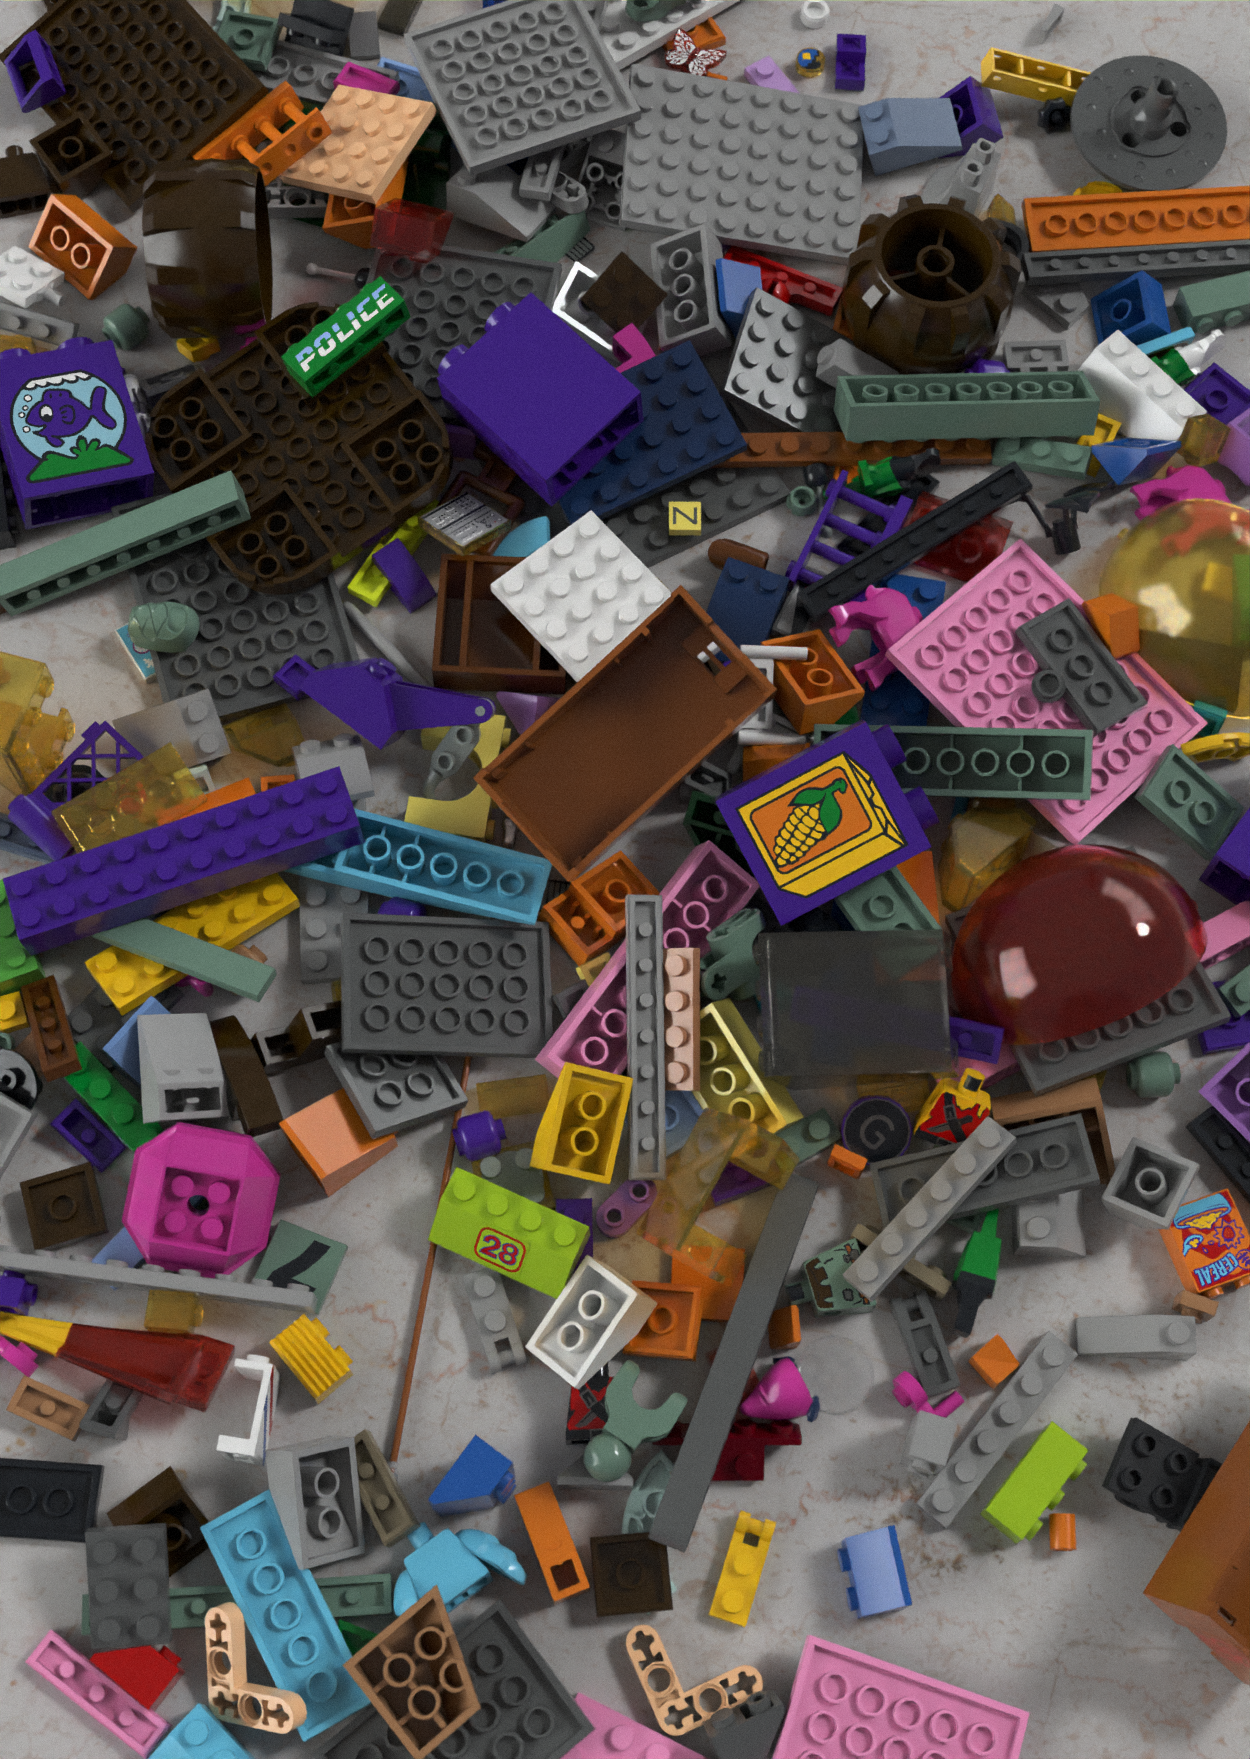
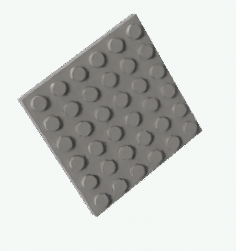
M508 0L404 34V42L470 176L641 119V109L582 0Z

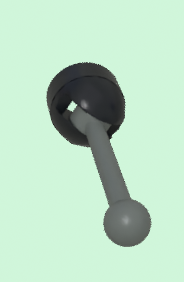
M814 463L803 469V476L807 486L816 490L819 513L821 514L825 506L822 488L828 483L829 471L826 464ZM826 526L821 537L825 539L830 538L833 533L832 529Z

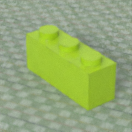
M1053 1421L1050 1422L1032 1443L981 1511L980 1515L1015 1544L1022 1541L1024 1537L1030 1541L1043 1525V1522L1038 1518L1044 1510L1048 1508L1052 1511L1064 1497L1065 1493L1061 1490V1487L1067 1479L1070 1478L1072 1481H1075L1086 1467L1087 1463L1082 1459L1089 1450Z

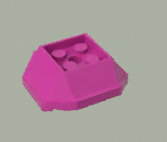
M177 1122L136 1148L122 1223L147 1264L161 1266L165 1270L179 1272V1269L194 1270L200 1272V1276L215 1278V1274L229 1275L266 1248L281 1173L270 1162L251 1135ZM195 1195L204 1196L209 1202V1207L204 1210L195 1209L190 1203V1198Z

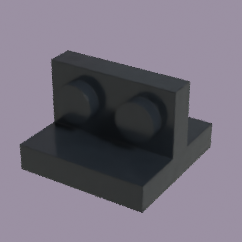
M294 0L292 12H280L277 25L287 28L284 42L343 57L355 8L332 0Z

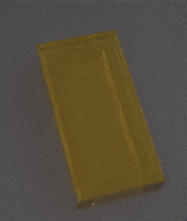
M546 1074L476 1083L479 1111H489L494 1119L545 1112L550 1101Z

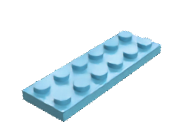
M266 1490L200 1527L277 1688L297 1693L306 1705V1720L303 1725L297 1728L303 1742L309 1741L372 1704L343 1666L353 1655L310 1569H298L270 1490Z

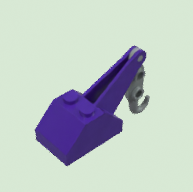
M374 657L334 663L310 672L300 689L380 750L398 741L406 730L452 726L432 754L429 774L423 785V796L426 799L438 800L434 793L436 787L440 782L459 771L480 741V724L490 720L496 712L494 702L487 697L403 681V678L395 672L396 667L383 658L377 659Z

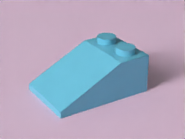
M198 1703L168 1734L148 1759L256 1758L213 1715L212 1711L205 1704Z

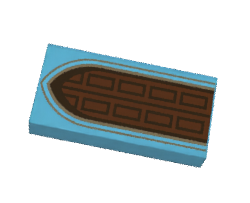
M1186 327L1137 345V347L1150 359L1155 356L1160 359L1175 347H1184L1191 344L1195 334L1191 327Z

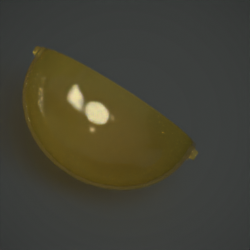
M1195 498L1169 503L1145 516L1130 530L1125 527L1120 531L1117 536L1120 541L1111 552L1101 572L1099 597L1113 593L1138 606L1140 640L1138 654L1188 704L1194 705L1195 701L1198 700L1228 710L1226 717L1250 719V511L1240 506L1214 499Z

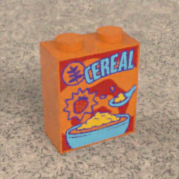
M1228 1188L1181 1204L1169 1230L1158 1229L1186 1291L1214 1299L1223 1295L1222 1288L1234 1284L1236 1290L1250 1285V1235Z

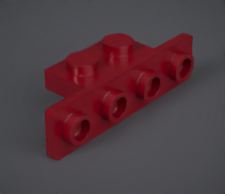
M748 1419L736 1420L732 1423L712 1481H764L765 1445H802L799 1424L789 1420H774L771 1423H755ZM677 1420L669 1435L662 1440L652 1442V1445H682L690 1423H681Z

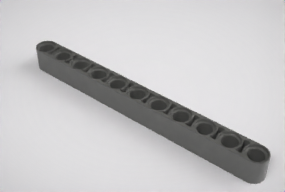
M787 1170L783 1174L648 1537L650 1540L684 1553L687 1549L820 1182Z

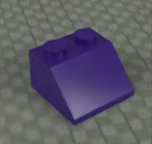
M969 76L940 97L950 98L963 150L937 158L965 156L972 144L977 143L979 138L993 143L1003 138L991 90L982 87L981 83L972 76Z

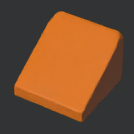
M790 1305L773 1311L768 1325L769 1346L771 1349H795L799 1346L801 1333L797 1305Z

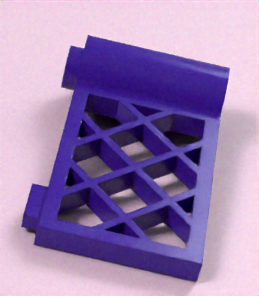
M95 721L81 734L85 741L32 793L27 796L23 794L18 795L8 806L10 810L8 819L53 861L72 856L82 841L155 769V766L106 721L101 725ZM105 732L116 740V754H96V741ZM120 745L128 752L127 754H120ZM91 747V754H84ZM116 759V777L96 778V760ZM121 759H136L144 767L135 777H121ZM77 760H91L92 778H72V765ZM67 771V778H60ZM92 783V802H72V784ZM96 783H116V796L111 801L97 802ZM121 783H128V784L121 790ZM53 784H67V802H51L44 793ZM72 807H92V820L82 830L72 821ZM97 807H104V808L97 814ZM59 808H67V816Z

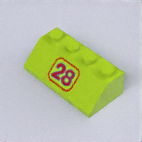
M456 1167L440 1199L428 1241L557 1299L569 1282L591 1234L590 1228L587 1225Z

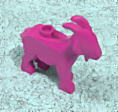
M1185 465L1179 468L1169 466L1166 470V478L1152 479L1130 488L1129 492L1137 497L1141 506L1135 510V515L1145 527L1151 523L1155 512L1160 509L1175 508L1177 515L1186 523L1182 528L1161 538L1160 546L1169 557L1178 551L1183 558L1190 552L1192 545L1197 541L1212 540L1238 532L1242 533V537L1236 544L1247 545L1250 548V509H1242L1233 505L1225 495L1226 491L1222 482L1218 479L1214 480L1205 469L1193 465Z
M869 585L865 591L867 601H851L843 605L833 606L828 612L832 614L836 622V626L831 628L829 633L838 648L846 643L852 631H870L871 638L880 652L863 662L853 665L850 670L860 685L868 680V685L871 691L874 692L882 685L887 676L900 671L885 656L887 650L918 625L923 618L919 609L911 606L904 594L894 589L875 588L873 585Z

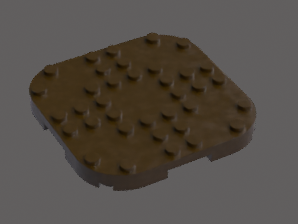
M309 302L282 312L254 331L257 339L207 373H204L200 368L169 389L156 403L149 416L151 423L148 433H145L146 449L151 463L173 494L230 470L232 471L244 491L251 519L205 538L230 573L240 583L261 593L289 594L304 590L319 582L432 503L444 489L452 471L453 448L442 418L424 394L415 388L389 355L382 341L313 398L289 374L281 356L287 352L291 345L299 343L310 334L317 324L323 323L332 316L340 304L335 303V307L320 306L318 302Z

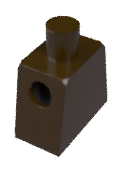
M18 145L7 147L5 150L6 157L0 158V219L44 211L52 192L36 154L32 152L24 154L23 148Z

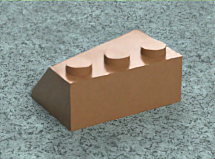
M1096 1078L1075 1081L1035 1097L1032 1090L990 1098L994 1121L1007 1131L1081 1113L1100 1178V1184L1108 1186L1115 1172V1165Z
M435 1585L343 1664L414 1759H423L481 1708L438 1585Z

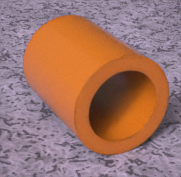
M1049 1514L1050 1550H1077L1075 1514Z

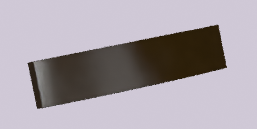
M341 1000L303 1007L287 1027L256 1032L250 1041L266 1074L325 1058L324 1052L327 1045L342 1041Z
M235 1015L209 1021L226 1079L227 1107L232 1121L240 1119L244 1134L251 1135L252 1137L281 1129L279 1123L284 1120L262 1063L244 1028Z

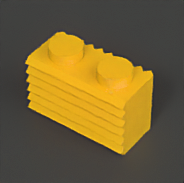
M302 1314L269 1343L319 1404L353 1376L348 1367L353 1361L340 1345L335 1349L330 1346L325 1339L330 1333L317 1317L310 1321L305 1314Z

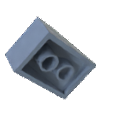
M885 98L858 107L875 176L963 150L950 98Z

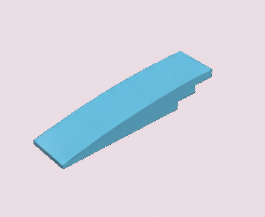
M355 809L366 843L283 870L284 872L388 897H400L439 908L535 925L552 864L548 859Z

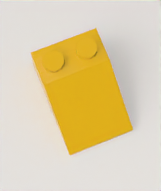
M565 1062L537 1130L529 1167L610 1185L633 1078Z

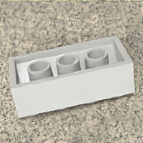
M1119 330L1099 344L1078 370L1084 372L1100 399L1098 413L1121 422L1118 433L1123 438L1181 441L1182 446L1201 430L1207 411Z

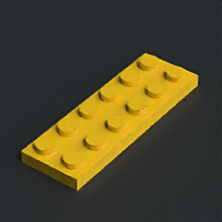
M274 873L177 906L153 921L230 950L300 907L297 896L278 873ZM113 945L84 962L88 971L121 1016L143 1004L150 996H156L188 976V974Z

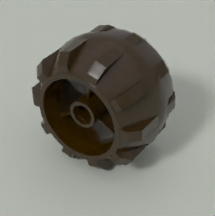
M210 158L204 160L159 161L148 174V180L144 183L142 211L146 281L152 313L158 320V326L172 339L256 337L254 331L271 320L273 310L270 221L265 183L260 168L246 159L221 160Z
M916 194L900 197L896 213L889 217L882 213L871 214L860 226L857 249L849 254L843 281L841 317L847 322L855 347L899 372V375L964 373L965 369L970 368L978 359H991L996 353L999 340L1010 321L1014 295L1021 274L1020 259L1011 252L1003 250L1007 229L998 219L992 217L982 221L966 211L967 200L951 196L948 204L923 203L921 196ZM916 262L914 271L889 277L888 274L896 268ZM953 270L967 281L973 293L970 294L951 279Z

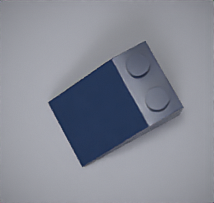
M728 557L706 613L739 649L740 645H761L762 641L769 639L773 625L782 609L790 578ZM721 650L714 655L722 664L725 661H731Z

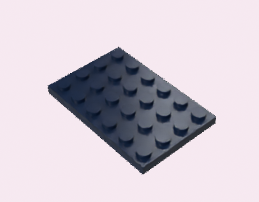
M690 340L621 372L641 392L644 421L558 500L570 525L590 510L602 520L747 450V443Z

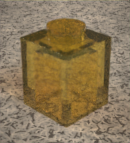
M1208 413L1188 417L1179 439L1181 441V448L1177 453L1184 457L1185 462L1189 465L1201 467L1216 463L1231 428Z
M150 1289L144 1327L150 1333L194 1337L195 1327H200L203 1319V1305L199 1304L195 1294Z

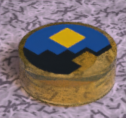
M804 48L798 52L795 68L800 75L814 78L821 75L824 71L825 56L820 50Z

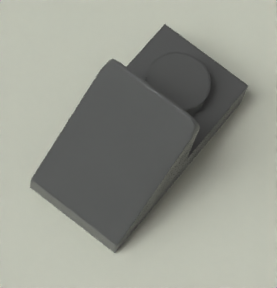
M111 1372L82 1418L79 1428L114 1440H126L128 1438L130 1418L145 1394L146 1383Z

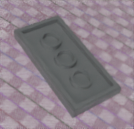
M1070 598L1019 626L1015 631L1042 670H1055L1063 676L1066 689L1062 697L1085 728L1093 730V738L1143 709L1148 704Z

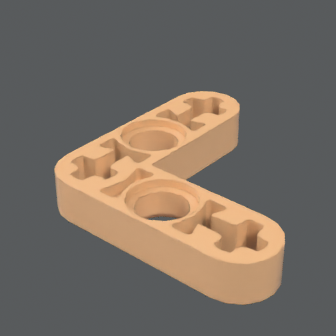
M225 1602L211 1608L205 1618L208 1701L213 1715L221 1721L280 1734H286L303 1725L306 1720L307 1710L303 1699L297 1693L247 1682L245 1624L240 1608L232 1602ZM223 1652H225L230 1659V1670H228L223 1663ZM253 1697L257 1698L261 1705V1716L256 1713L253 1707ZM238 1700V1703L232 1706V1702ZM283 1707V1711L277 1712V1709Z
M638 1625L632 1628L626 1637L627 1653L655 1718L662 1731L670 1736L683 1735L703 1725L702 1722L710 1719L715 1713L706 1712L700 1706L699 1697L705 1689H714L720 1694L721 1706L718 1710L733 1708L746 1701L750 1695H747L744 1690H740L732 1694L736 1703L729 1705L727 1692L719 1684L724 1679L727 1680V1686L730 1687L739 1681L738 1674L744 1672L746 1677L753 1676L756 1683L751 1686L752 1692L762 1691L763 1680L759 1671L752 1666L742 1665L683 1692L663 1643L654 1628L649 1625ZM642 1632L644 1637L651 1635L654 1641L649 1645L651 1655L655 1657L657 1653H660L663 1661L651 1663L644 1670H641L639 1662L646 1661L643 1651L641 1649L635 1651L632 1647V1644L637 1640L635 1634ZM657 1668L667 1671L670 1677V1685L662 1692H656L648 1685L649 1673ZM692 1696L694 1709L701 1717V1720L693 1722V1714L681 1720L682 1728L676 1729L673 1724L667 1726L664 1718L669 1715L667 1708L674 1706L677 1711L689 1707L684 1699Z

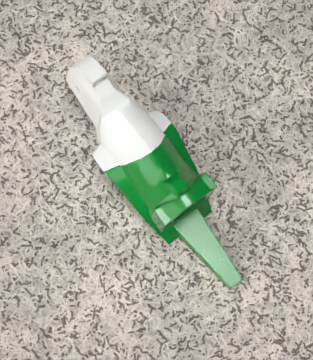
M1217 329L1202 340L1184 347H1175L1162 358L1158 359L1155 356L1151 360L1179 386L1194 381L1201 374V366L1224 348L1226 338L1220 329Z

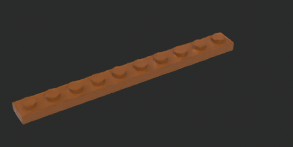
M843 432L741 433L747 443V450L710 468L806 467L814 463H824L827 466H858V461L866 460L868 464H875L890 456L904 457L921 454L929 448L939 451L941 465L989 464L992 460L990 439L960 438L957 441L929 439L925 442L913 439L898 440L896 442L869 440L864 443H854L846 441Z

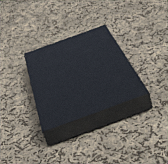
M0 1458V1537L86 1543V1530L96 1527L105 1467L95 1464Z

